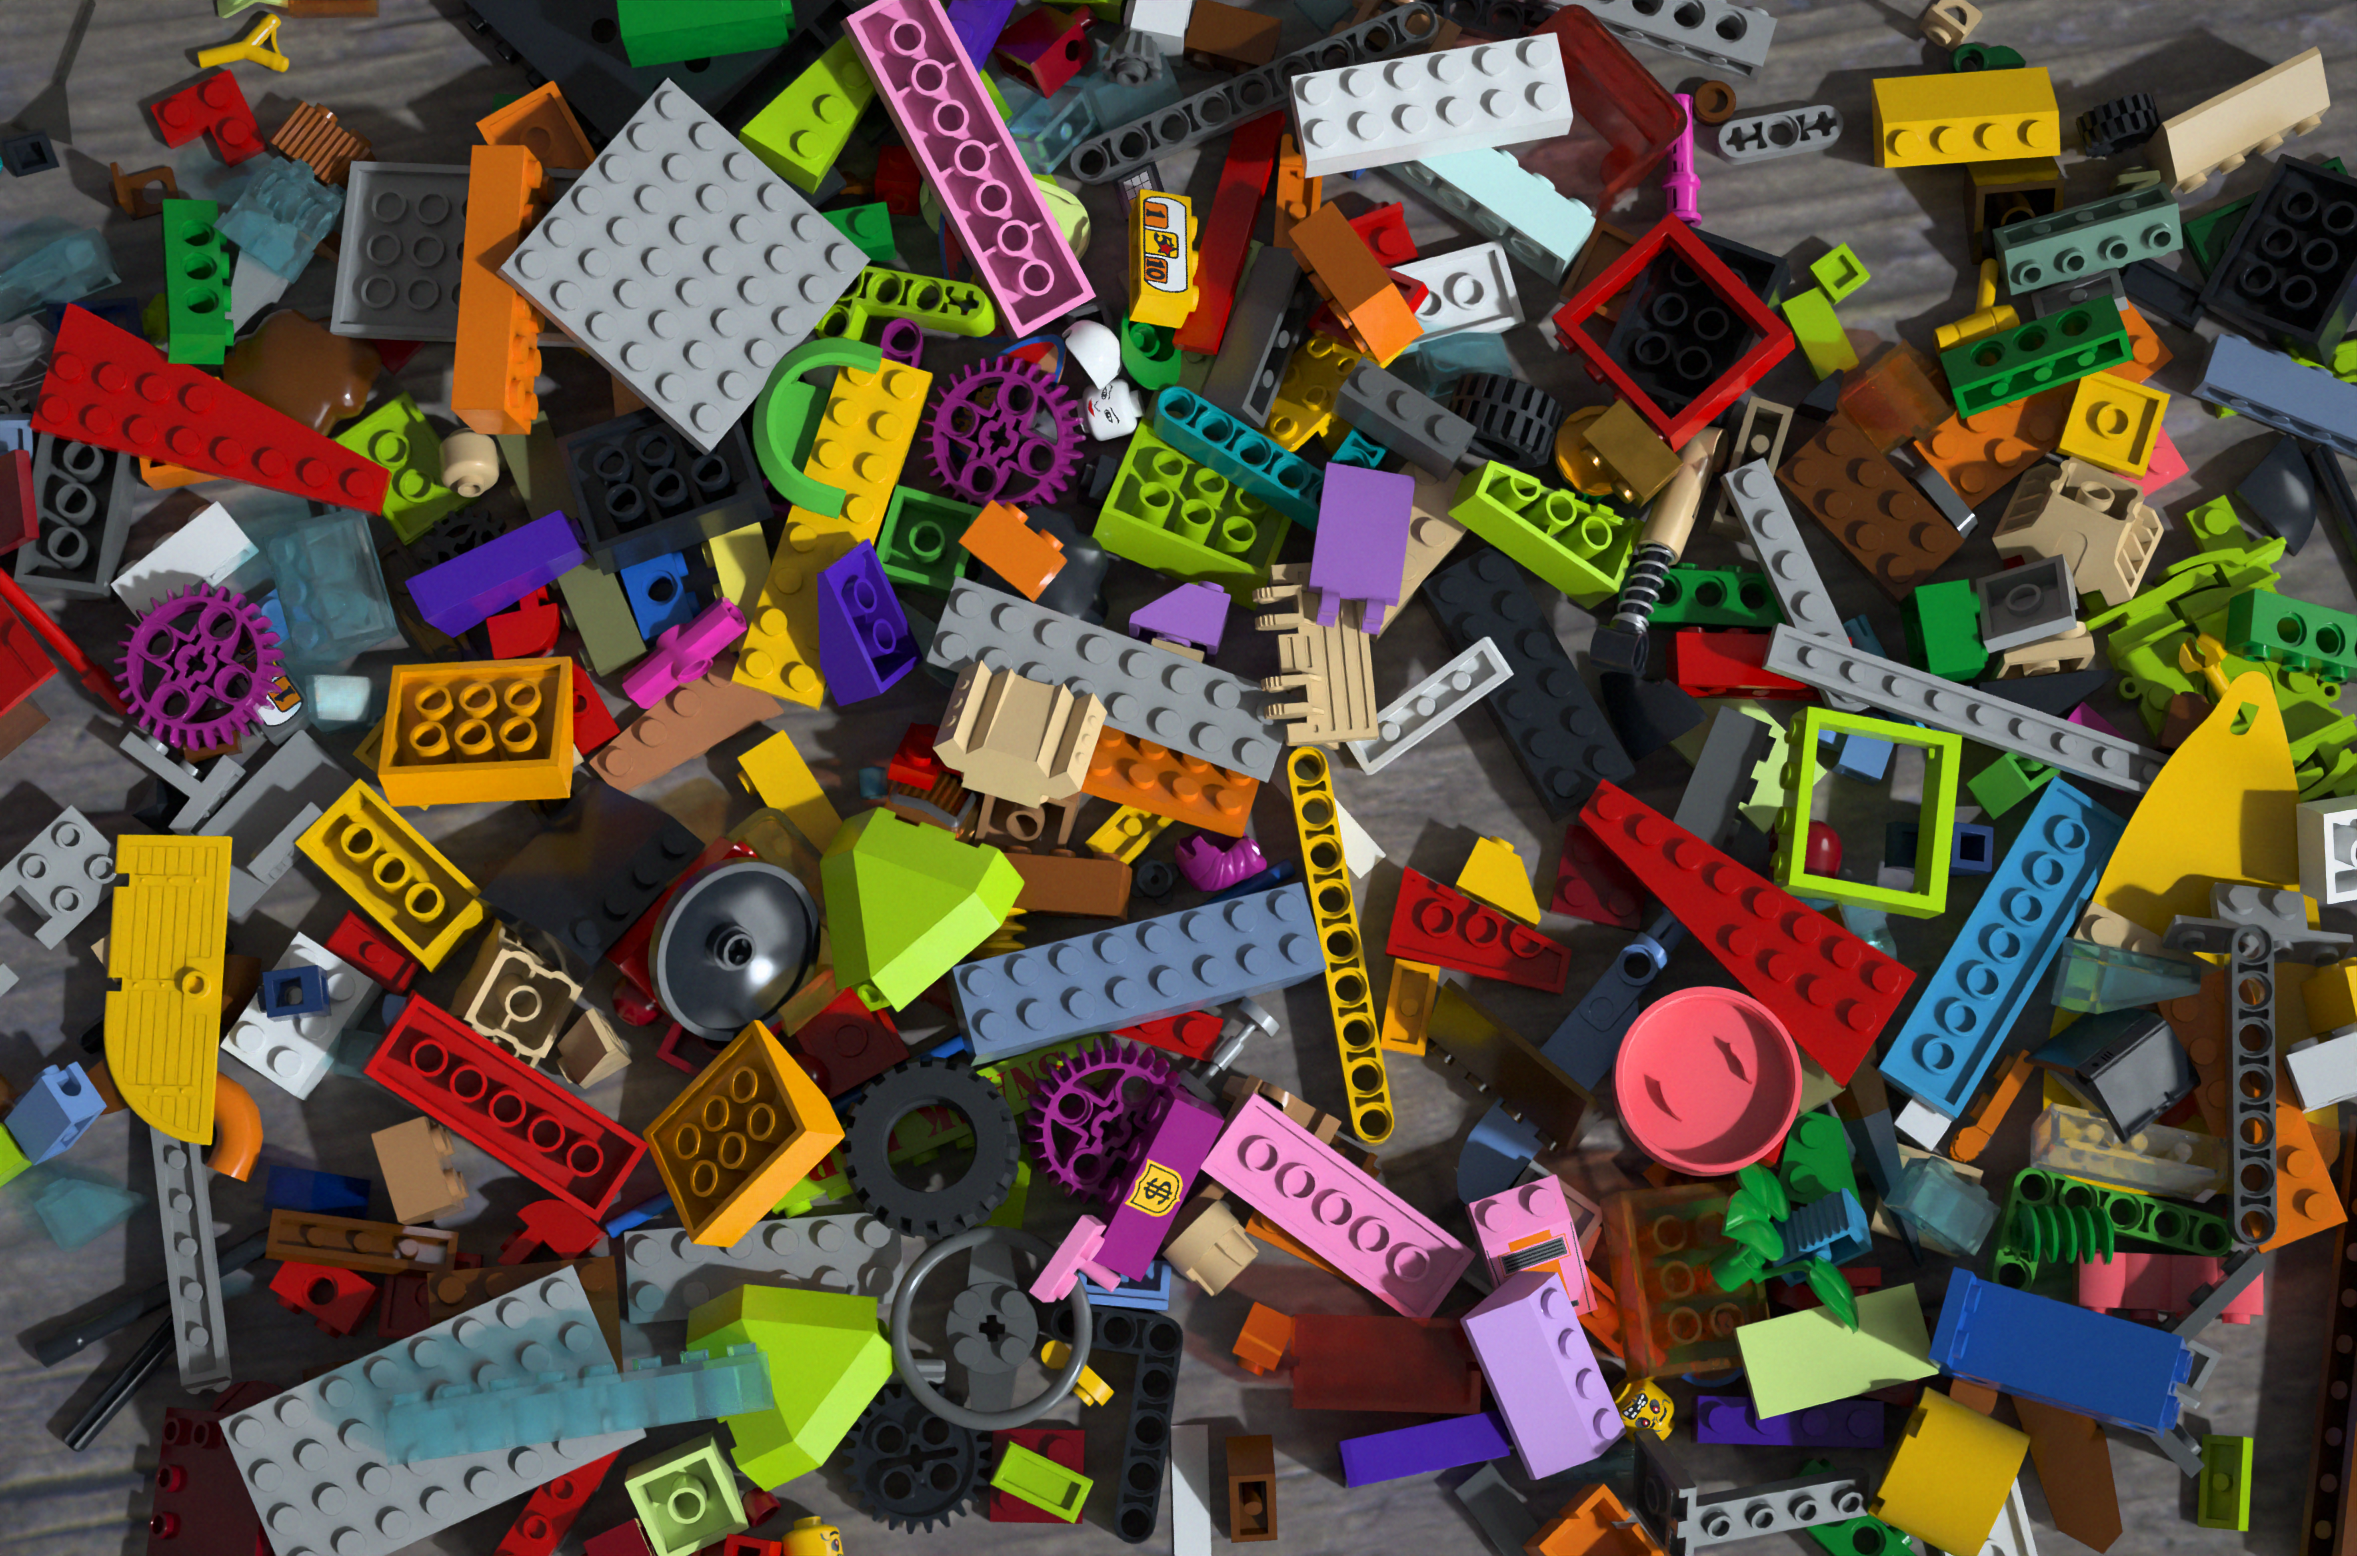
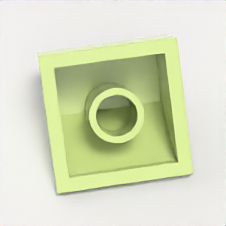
M713 1430L628 1467L624 1483L658 1556H686L727 1538V1533L737 1534L749 1528L732 1470Z

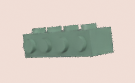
M2165 182L1992 230L1996 258L1999 264V275L2010 295L2032 293L2040 287L2062 281L2071 282L2080 279L2084 275L2105 269L2109 270L2116 267L2119 269L2127 263L2145 258H2159L2168 252L2183 248L2178 202Z

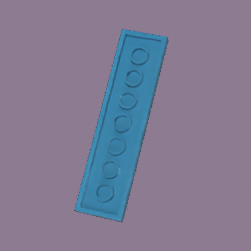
M2057 776L2049 780L1880 1061L1877 1071L1881 1073L1883 1078L1951 1122L1959 1117L2107 867L2129 823L2128 821Z

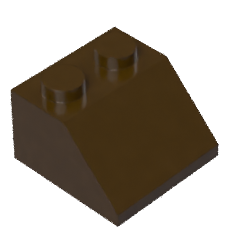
M2053 156L1965 162L1963 206L1972 265L1982 264L1988 258H1993L1997 261L1993 229L2063 210L2065 178Z

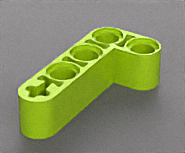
M865 266L817 323L814 330L820 339L847 338L865 343L872 319L891 322L898 318H906L914 321L922 328L983 337L995 329L999 321V312L986 294L973 284ZM858 283L856 290L846 295L848 288ZM899 290L897 296L892 301L886 302L890 293ZM939 297L938 303L933 308L926 310L928 303L932 299ZM846 324L844 331L834 337L836 329Z

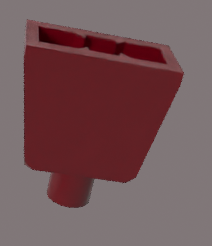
M1086 4L1080 5L1068 15L1049 5L1041 6L1001 31L991 52L1003 76L1048 99L1092 59L1093 51L1085 34L1098 25V19Z

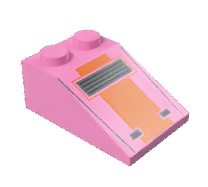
M1556 1174L1469 1203L1465 1207L1494 1291L1518 1271L1558 1272L1576 1316L1598 1309L1573 1221Z

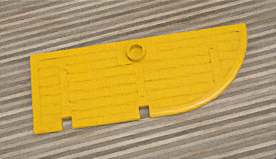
M117 835L114 873L130 875L129 887H113L107 978L122 979L121 991H106L103 1037L107 1064L120 1094L131 1109L146 1123L172 1138L194 1144L211 1145L232 837Z

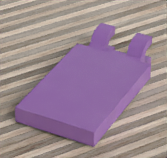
M1327 462L1307 592L1320 594L1316 625L1334 628L1339 612L1340 598L1365 602L1361 632L1379 635L1380 627L1384 620L1385 605L1397 607L1400 597L1416 477Z

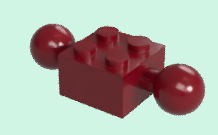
M624 974L613 987L612 1005L617 1016L625 1023L636 1027H646L658 1022L670 1028L655 1056L667 1065L694 1079L732 1042L707 1039L679 1026L665 1016ZM781 1019L768 1028V1030L777 1039L785 1023ZM809 1053L791 1054L790 1056L827 1097L831 1078L824 1062Z

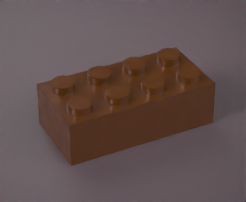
M1841 412L1829 421L1774 474L1773 478L1777 487L1895 608L1902 603L1914 587L1920 586L1965 542V539Z

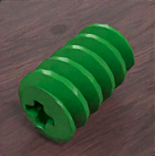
M2023 1203L2017 1207L2011 1225L2013 1256L2018 1261L2022 1249H2027L2030 1262H2037L2040 1250L2044 1249L2048 1262L2055 1263L2059 1250H2063L2066 1262L2072 1264L2075 1261L2077 1251H2082L2085 1264H2092L2095 1252L2099 1251L2103 1265H2110L2114 1253V1226L2103 1206H2093L2088 1211L2085 1206L2078 1205L2070 1211L2066 1205H2057L2052 1211L2048 1204H2039L2034 1210L2029 1203Z

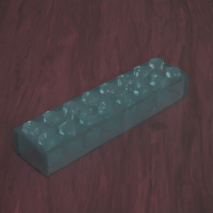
M755 1341L726 1345L727 1354L709 1357L708 1348L679 1352L680 1361L662 1364L660 1355L632 1359L633 1368L614 1371L613 1362L587 1365L584 1367L585 1375L567 1377L566 1369L539 1372L536 1374L537 1382L519 1384L518 1376L496 1378L488 1381L489 1389L471 1391L470 1383L443 1386L439 1389L440 1396L423 1398L422 1390L395 1393L391 1395L392 1403L381 1407L388 1466L775 1409L768 1353L765 1349L757 1350Z

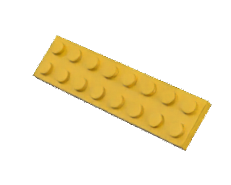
M882 357L879 371L876 375L851 367H840L803 473L814 481L846 490L839 517L834 519L807 511L792 504L731 679L733 684L819 711L827 684L820 667L817 573L863 539L869 538L875 549L933 380L932 373Z

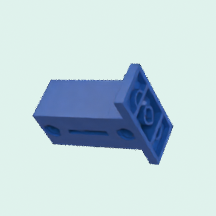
M1955 1266L1928 1356L1929 1360L1947 1380H1963L2162 1439L2165 1428L2171 1430L2175 1428L2181 1402H2178V1397L2174 1396L2178 1382L2182 1384L2187 1383L2193 1362L2191 1351L2187 1350L2183 1336L1978 1279L1972 1271Z

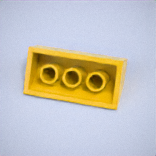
M2047 67L1871 79L1874 162L1876 168L2060 155L2059 110Z

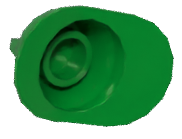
M1128 303L1122 320L1117 324L1114 335L1120 343L1122 363L1137 383L1149 390L1162 392L1167 388L1173 387L1178 382L1181 371V350L1175 349L1172 344L1176 328L1130 321Z

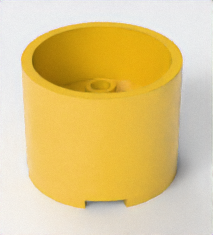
M1926 1386L1922 1392L1919 1406L1915 1404L1888 1460L1887 1467L1881 1478L1882 1482L1873 1494L1867 1514L1953 1556H1977L2011 1490L2026 1454L2030 1436Z

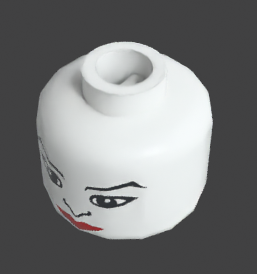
M1123 379L1111 380L1100 390L1095 384L1089 385L1084 389L1082 399L1077 400L1078 416L1084 419V422L1081 423L1084 433H1091L1098 441L1135 433L1138 426V417L1145 416V408L1140 391H1132L1129 384Z

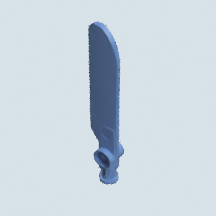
M1664 905L1661 908L1663 914L1646 933L1640 932L1630 945L1620 952L1616 961L1539 1050L1588 1092L1591 1091L1613 1065L1616 1051L1624 1034L1639 1017L1638 998L1655 983L1658 975L1672 960L1670 953L1687 933L1691 934L1669 914L1670 911ZM1670 927H1673L1668 932V934L1662 940H1660L1664 936V934L1670 929ZM1634 957L1644 958L1650 964L1649 973L1640 979L1628 976L1624 970L1628 960ZM1500 1097L1471 1131L1460 1154L1456 1179L1459 1198L1465 1205L1505 1192L1544 1146L1534 1137L1539 1130L1526 1118L1519 1125L1499 1108L1504 1101Z

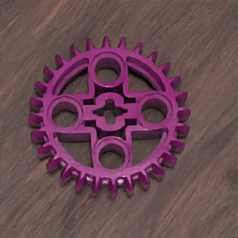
M998 356L995 368L991 359L981 358L979 360L980 372H978L974 365L967 363L963 366L966 375L965 379L957 373L950 374L948 377L954 388L950 389L945 386H939L937 391L944 398V401L928 403V406L937 412L936 418L922 420L923 424L934 428L933 434L922 436L920 439L922 442L933 444L934 450L923 455V459L937 460L938 466L929 471V475H944L945 477L938 490L944 492L954 488L956 491L951 500L962 502L968 499V505L980 507L981 505L983 510L992 499L1002 507L1009 501L1020 510H1024L1026 505L1032 506L1037 503L1042 505L1041 498L1047 503L1055 504L1058 499L1052 489L1068 491L1070 486L1062 477L1064 474L1070 476L1078 475L1079 471L1072 465H1069L1071 459L1084 457V453L1073 449L1074 443L1086 440L1085 435L1073 433V427L1083 423L1084 419L1083 417H1070L1069 411L1074 409L1078 402L1076 400L1063 402L1061 398L1069 390V387L1067 385H1059L1053 389L1051 385L1056 378V374L1048 372L1042 378H1039L1041 364L1033 363L1025 371V359L1021 357L1014 358L1011 368L1009 367L1008 357ZM1003 382L998 389L991 408L967 398L969 394L984 385ZM1021 385L1028 389L1031 398L1029 405L1024 410L1018 409L1013 401L1014 392ZM1045 403L1055 420L1057 440L1034 429ZM963 407L967 408L972 414V425L965 432L959 429L956 424V414ZM999 417V419L989 421V418ZM997 431H1006L1005 436L1011 440L1009 446H1000L1001 440L996 437ZM950 438L972 448L962 472L959 471L952 457ZM1041 445L1049 449L1052 458L1050 465L1045 470H1041L1034 462L1035 451ZM1018 456V459L1007 460L1009 457ZM982 467H987L993 474V485L987 491L982 490L977 484V473ZM1015 469L1040 480L1025 491L1012 495H1003L1008 488Z
M202 583L200 593L196 595L195 590L189 584H184L183 597L179 598L175 592L167 589L168 602L164 605L154 597L150 598L154 609L151 614L140 609L136 610V614L142 621L139 627L128 623L125 624V628L133 635L132 640L117 641L118 645L127 651L128 654L127 657L114 658V663L126 669L127 672L114 676V679L119 685L129 686L118 693V695L126 703L133 702L126 711L133 718L142 716L138 722L139 727L144 731H149L155 727L152 735L162 742L170 734L169 742L175 748L181 747L185 737L187 746L192 751H198L201 739L204 740L205 745L209 749L216 750L217 736H221L227 744L233 745L232 731L237 729L246 737L250 736L249 729L245 723L251 719L262 725L264 721L257 712L260 707L269 710L275 709V706L266 697L268 692L282 693V689L272 682V677H282L286 673L285 670L280 666L274 665L273 662L284 659L285 654L279 648H271L281 641V638L274 631L265 633L273 625L272 621L265 615L257 619L261 613V608L255 603L245 607L247 600L241 593L237 592L230 600V591L226 587L220 586L214 596L212 587ZM202 612L189 635L168 625L183 615ZM223 619H232L233 626L228 635L215 637L214 629L217 623ZM162 636H169L170 645L167 651L161 655H153L152 647L154 642ZM248 636L253 643L256 654L257 666L255 673L234 661L242 646L246 643ZM146 661L166 673L157 689L153 692L152 698L147 691L143 669ZM196 662L208 665L204 672L195 671L192 668ZM239 679H247V692L239 698H231V685ZM184 696L186 699L184 710L176 716H169L167 708L171 700ZM211 698L232 709L231 712L219 719L197 723Z
M1115 1037L1112 1038L1109 1050H1104L1099 1039L1095 1038L1092 1052L1087 1053L1081 1043L1076 1044L1078 1056L1073 1059L1064 1051H1061L1060 1057L1063 1063L1061 1068L1058 1069L1050 1063L1046 1064V1069L1051 1077L1050 1080L1046 1081L1038 1077L1035 1078L1036 1087L1042 1094H1027L1028 1103L1036 1110L1023 1112L1025 1122L1033 1125L1025 1128L1023 1132L1028 1142H1034L1027 1149L1031 1158H1039L1035 1164L1039 1173L1049 1172L1047 1180L1052 1187L1063 1182L1061 1189L1067 1198L1078 1188L1077 1194L1080 1202L1086 1204L1091 1193L1095 1194L1100 1207H1103L1105 1204V1195L1111 1181L1116 1176L1121 1177L1123 1172L1111 1175L1106 1174L1117 1156L1126 1160V1154L1133 1139L1136 1136L1142 1137L1149 1123L1144 1113L1153 1101L1156 1092L1158 1091L1162 1097L1168 1085L1188 1094L1185 1087L1178 1086L1181 1083L1178 1073L1175 1070L1168 1072L1170 1065L1165 1058L1162 1057L1154 1062L1156 1058L1155 1053L1149 1047L1139 1056V1047L1133 1040L1130 1041L1126 1050L1122 1051L1120 1042ZM1111 1068L1099 1089L1079 1079L1091 1072ZM1131 1076L1143 1078L1141 1085L1133 1091L1121 1089L1123 1082ZM1069 1093L1080 1095L1079 1102L1071 1108L1058 1106L1063 1096ZM1129 1115L1131 1116V1118H1132V1120H1133V1121H1131V1122H1130V1120H1129V1118H1128ZM1115 1117L1116 1123L1114 1125L1106 1123L1101 1127L1100 1122L1102 1120L1110 1122ZM1051 1119H1055L1061 1125L1072 1130L1060 1154L1052 1139ZM1085 1122H1086V1124H1087V1126H1088V1129H1087V1130H1086L1085 1125H1084ZM1090 1153L1095 1155L1094 1161L1085 1168H1078L1073 1165L1077 1157L1082 1154Z

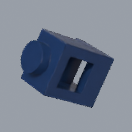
M312 965L262 972L264 985L257 987L258 1004L261 1013L267 1012V1018L271 1021L281 1022L317 1016H332L327 970L321 966ZM299 988L302 990V1000L297 1004H290L288 1001L289 993L293 989Z

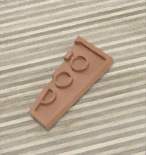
M724 647L711 658L713 665L706 674L692 682L680 683L588 763L608 785L629 794L671 772L673 768L692 758L696 759L710 752L709 749L731 738L735 739L750 731V728L769 718L771 720L785 712L772 696L732 683L731 679L738 659L727 647Z

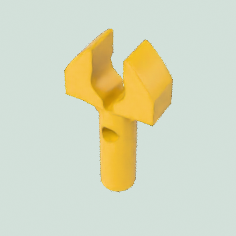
M2203 631L2196 639V642L2205 655L2197 651L2192 639L2188 637L2180 648L2179 664L2185 674L2192 671L2204 674L2216 696L2221 700L2230 682L2221 669L2220 663L2229 651L2225 650V644L2222 640Z

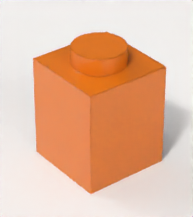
M1254 1302L1231 1353L1239 1357L1236 1366L1260 1377L1264 1370L1273 1373L1297 1320L1258 1302Z

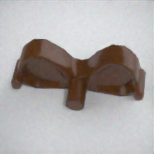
M850 171L841 172L840 174L847 184L845 189L834 196L838 194H859L860 202L867 203L869 201L868 194H875L876 172L866 179H860Z

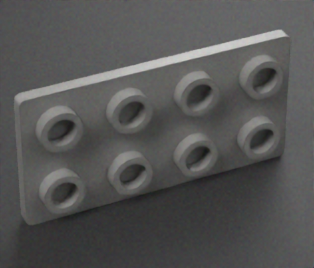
M298 730L194 835L232 837L228 911L236 918H241L303 855V852L297 847L295 842L356 782L304 730Z

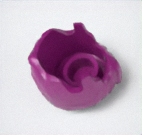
M1200 828L1190 836L1180 838L1175 843L1174 855L1181 873L1189 884L1201 893L1216 892L1228 888L1240 880L1251 878L1254 874L1266 868L1267 862L1261 855L1259 844L1248 837L1245 832L1242 839Z

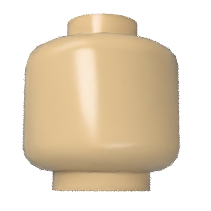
M462 428L453 431L440 444L438 451L440 477L444 486L464 497H476L490 489L497 482L499 477L497 448L493 439L486 434H477L471 428Z

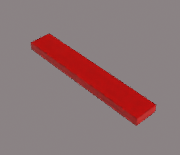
M1277 110L1235 128L1198 253L1197 270L1193 277V285L1199 287L1198 304L1195 312H1188L1182 328H1176L1172 344L1177 350L1218 355L1287 120L1284 111Z

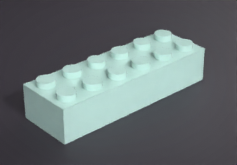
M1489 147L1381 166L1489 241L1501 239L1504 251L1555 286L1559 285L1580 256L1586 242L1590 238L1596 221L1591 216V210L1584 203L1575 198L1567 200L1554 191V185L1547 178L1538 173L1529 174L1518 166L1519 163L1513 155L1501 148H1497L1495 151Z

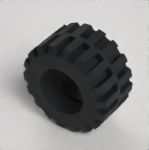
M1487 372L1461 374L1456 381L1447 407L1449 411L1477 428L1467 452L1486 460H1493L1503 465L1521 468L1541 467V465L1547 463L1564 414L1561 405L1542 390L1511 377Z

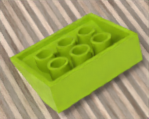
M1142 417L1102 508L1092 536L1099 541L1103 549L1185 583L1198 585V581H1208L1224 587L1223 593L1231 595V602L1255 611L1258 603L1253 602L1252 591L1266 587L1270 577V567L1275 565L1292 519L1166 441L1153 436H1158L1153 428V421ZM1243 459L1246 463L1255 464L1251 461ZM1289 480L1279 481L1288 488L1297 487Z

